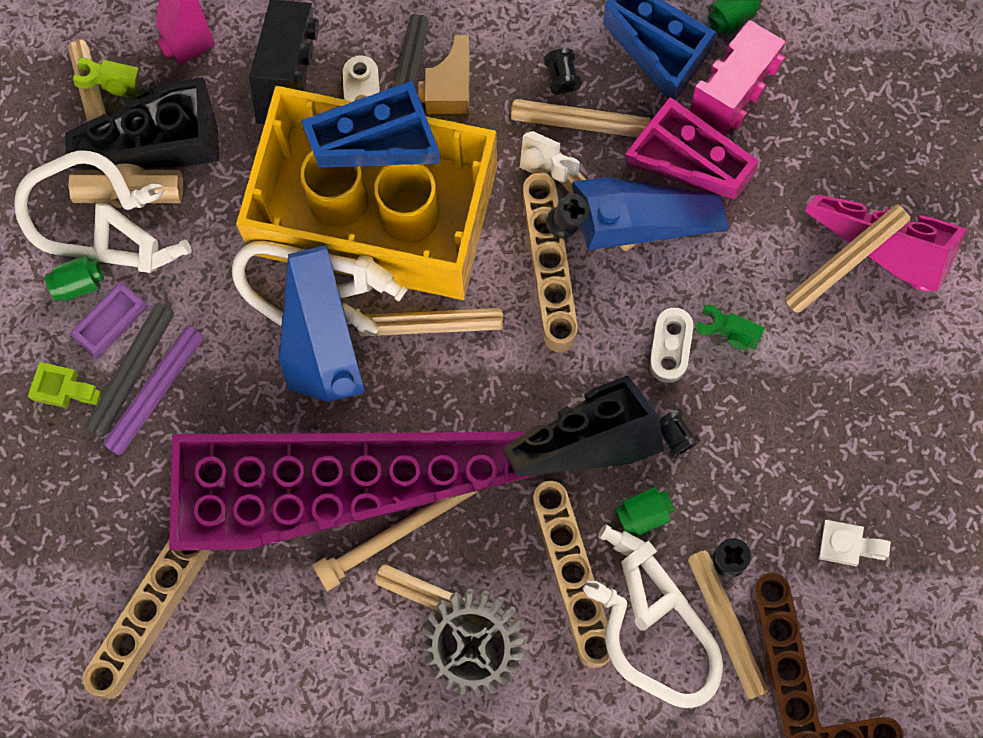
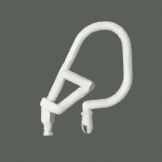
M75 151L59 157L29 172L22 179L16 190L14 209L19 226L26 238L44 252L75 258L87 255L91 261L97 260L98 262L138 267V271L147 273L156 271L158 267L176 260L183 254L191 253V246L187 240H182L179 244L168 246L158 251V241L106 203H96L93 246L87 247L54 242L46 239L36 230L30 219L27 207L31 189L39 181L76 164H91L101 169L109 178L122 207L126 210L135 207L142 208L146 203L159 199L163 194L164 189L155 193V188L162 187L159 184L147 185L139 191H132L130 194L118 168L109 159L98 153ZM110 224L140 246L139 253L108 249Z
M271 241L248 243L239 250L232 264L234 284L246 302L281 326L284 313L260 297L251 288L245 276V266L248 260L257 254H269L288 259V254L307 250V248L303 249ZM329 254L333 270L354 275L353 280L337 284L341 299L369 292L373 287L380 293L385 291L395 296L394 299L400 301L408 290L392 279L393 274L375 263L373 257L360 255L356 260ZM342 303L349 325L352 324L365 335H376L379 330L376 321L361 313L359 308L355 310L348 304Z
M605 524L601 528L598 538L607 540L614 545V550L627 556L621 561L628 586L636 626L640 630L645 631L674 608L704 646L709 659V672L705 685L699 691L692 694H684L637 671L625 658L619 641L620 629L627 608L626 599L617 595L616 590L608 589L605 585L595 580L585 581L582 589L588 597L603 603V606L606 608L612 607L606 627L605 641L613 665L630 683L674 706L694 708L707 703L717 692L723 673L722 655L715 638L654 558L653 554L657 551L650 541L644 542L626 531L621 533ZM639 565L643 567L664 595L649 608Z

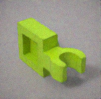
M88 58L78 59L79 69L88 71L89 74L87 76L74 75L73 81L76 87L88 89L96 84H101V89L107 90L116 96L137 93L140 84L138 67L103 60L102 64H98Z
M39 362L28 397L33 401L67 409L71 398L97 406L101 391L95 390L96 386L76 382L79 374L73 369Z

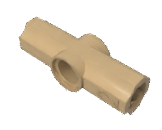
M133 164L115 165L123 176L130 194L132 191H139L147 185L159 184L162 187L155 188V193L163 189L164 192L159 199L151 203H181L184 185L181 170H144L142 167ZM72 170L71 175H69L68 187L70 199L73 203H109L116 208H122L109 178L102 170Z

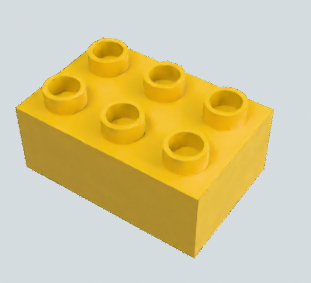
M275 86L236 223L245 244L254 241H271L303 249L326 245L329 254L356 260L360 255L373 257L375 263L393 274L392 279L401 287L404 286L408 289L465 301L497 170L496 131L426 117L440 152V164L319 168L301 120L353 101ZM269 254L254 255L286 263L288 261L286 258ZM333 270L334 273L354 277L353 274Z

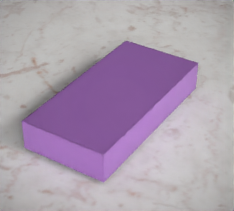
M120 281L69 335L98 359L149 306Z

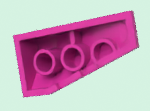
M159 0L156 27L161 38L156 40L167 59L173 56L180 66L215 46L198 0Z
M817 195L807 204L805 212L850 243L890 209L885 208V211H874L873 214L866 213V206L862 203ZM919 215L918 222H908L869 254L868 257L899 279L911 283V286L915 289L937 292L947 279L967 229L932 217Z

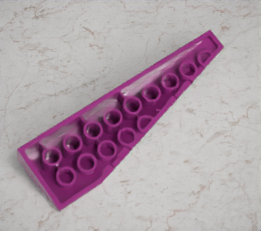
M527 432L172 434L169 550H249L541 474L517 476L504 455L503 448Z

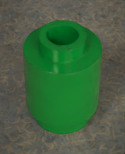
M717 0L708 7V23L716 33L722 32L724 35H730L746 24L748 20L756 17L757 11L761 9V1Z
M87 255L53 267L52 272L45 274L48 290L56 302L62 299L67 302L100 289L99 282L104 280V275L98 261H91Z
M656 487L623 500V505L615 508L624 531L631 535L636 533L637 536L671 522L669 514L675 511L667 492L659 493Z

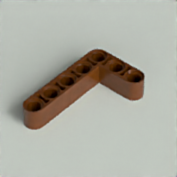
M778 573L762 575L751 589V601L780 738H834L838 732L847 734L849 738H873V731L877 725L885 727L890 734V738H904L901 725L890 717H879L820 727L790 585ZM763 584H772L778 589L779 599L777 602H769L762 597L761 586ZM771 622H780L786 627L787 638L785 641H777L770 635L769 625ZM787 660L794 665L796 675L792 681L784 680L779 676L777 671L779 661ZM790 699H795L803 705L804 715L800 721H795L787 715L786 704Z

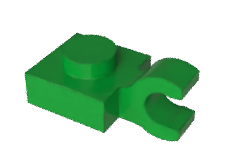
M705 305L702 313L710 316L713 319V324L705 325L697 322L694 330L703 336H711L719 332L727 338L726 342L732 347L739 350H747L749 347L755 350L765 327L731 312L728 316L720 312L715 306Z

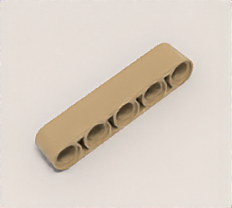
M535 173L530 175L524 182L523 205L543 339L550 350L563 353L569 351L574 346L578 326L565 241L555 237L552 233L542 234L535 229L539 224H546L548 213L557 207V189L554 180L549 175ZM536 190H543L548 196L544 199H535L530 194ZM551 257L556 259L559 265L554 268H546L540 262L544 258ZM551 292H559L565 299L560 303H551L545 296ZM558 326L565 327L569 330L570 335L564 339H557L551 334V330Z
M553 480L544 481L534 491V512L578 656L586 666L600 668L610 660L608 651L601 659H593L587 655L585 644L591 639H598L606 646L605 634L608 622L602 603L588 597L582 589L585 581H593L594 577L568 493L559 482ZM546 493H554L560 498L561 504L555 509H546L539 500ZM557 529L567 530L572 536V541L566 546L556 545L550 537L553 531ZM569 565H575L582 570L584 577L578 583H569L563 578L562 570ZM579 602H587L593 606L595 616L589 621L579 620L574 615L573 608Z
M168 540L87 666L83 675V684L90 694L104 699H112L119 696L125 689L205 563L211 550H196L192 554L185 555L183 550H169ZM169 570H177L178 580L174 586L163 588V575ZM148 603H155L157 607L155 617L148 622H143L140 617L142 608ZM128 636H133L135 640L133 651L126 656H122L119 651L120 642ZM110 670L113 674L112 684L109 688L100 690L97 684L98 677L103 671Z

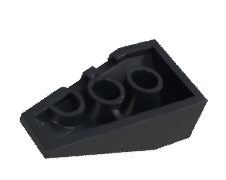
M204 78L167 83L157 88V93L141 101L136 98L126 103L127 108L110 116L103 114L66 132V154L75 151H91L106 157L114 165L133 164L139 167H179L220 161L218 127ZM83 163V164H76V165L71 166V167H69V168H98V167H96V166H94V165H91V164H84V163Z
M627 375L593 388L584 394L585 401L573 409L568 406L558 411V419L547 426L537 425L504 447L503 452L517 476L632 464L664 451L659 416Z

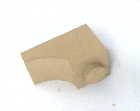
M455 35L452 49L445 60L433 68H425V81H419L418 97L421 103H425L427 114H469V35Z

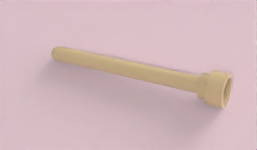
M477 491L429 503L338 559L332 557L327 560L324 557L314 563L312 567L328 592L340 584L339 580L345 577L344 572L471 497Z

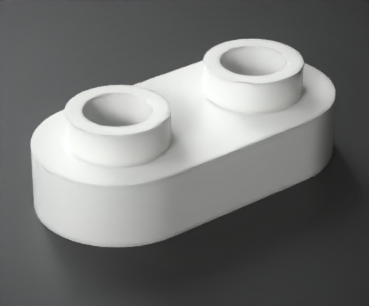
M355 56L345 63L343 67L344 100L354 102L380 92L378 68L371 58ZM360 68L366 70L363 75H356L354 73Z
M669 308L664 310L658 316L655 325L649 365L653 376L665 383L678 381L683 377L688 366L693 334V320L683 309ZM670 324L678 325L680 333L676 335L670 334L667 331V326ZM664 359H671L675 363V368L666 370L662 367L661 362Z

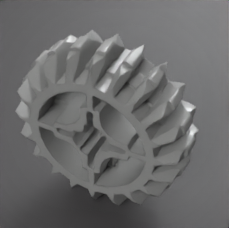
M468 589L465 593V601L458 592H454L450 596L451 604L448 601L441 600L437 604L439 612L431 611L427 617L432 625H425L422 629V634L430 639L423 641L421 649L433 652L424 660L425 665L437 664L438 667L432 674L433 678H440L443 674L448 677L444 685L446 689H450L454 682L460 684L458 689L460 695H465L469 686H472L473 693L477 697L483 693L484 685L491 694L497 691L498 682L504 686L509 685L511 682L510 674L517 675L521 669L517 661L524 660L527 654L525 650L519 647L527 643V636L516 634V632L523 628L524 622L523 620L513 622L510 620L516 612L515 607H509L504 612L500 608L504 598L499 596L494 604L488 602L490 592L486 590L482 592L479 600H476L474 590ZM476 614L489 619V621L477 625L472 623L467 617L463 619L461 615ZM447 624L453 628L452 634L457 640V648L451 655L445 644ZM498 630L502 634L505 646L504 657L501 662L495 657L496 651L491 645V638ZM486 633L478 648L476 645L474 649L469 647L462 652L468 644L470 636L471 640L474 636L479 639ZM465 661H472L478 664L481 669L486 667L487 670H469L460 666V664Z

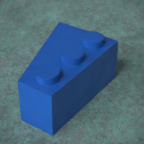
M608 0L605 3L603 25L667 99L671 97L676 101L711 52L716 32L664 0Z
M413 81L301 120L319 168L440 164V152Z

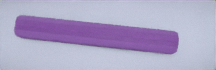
M191 326L184 328L104 440V445L107 449L117 455L123 454L203 341L204 337L197 329Z

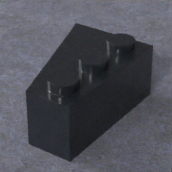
M284 0L269 1L249 75L256 124H265L275 86L305 91L307 67L311 65L313 57V45L311 42L312 40H317L319 32V20L313 18L312 3Z

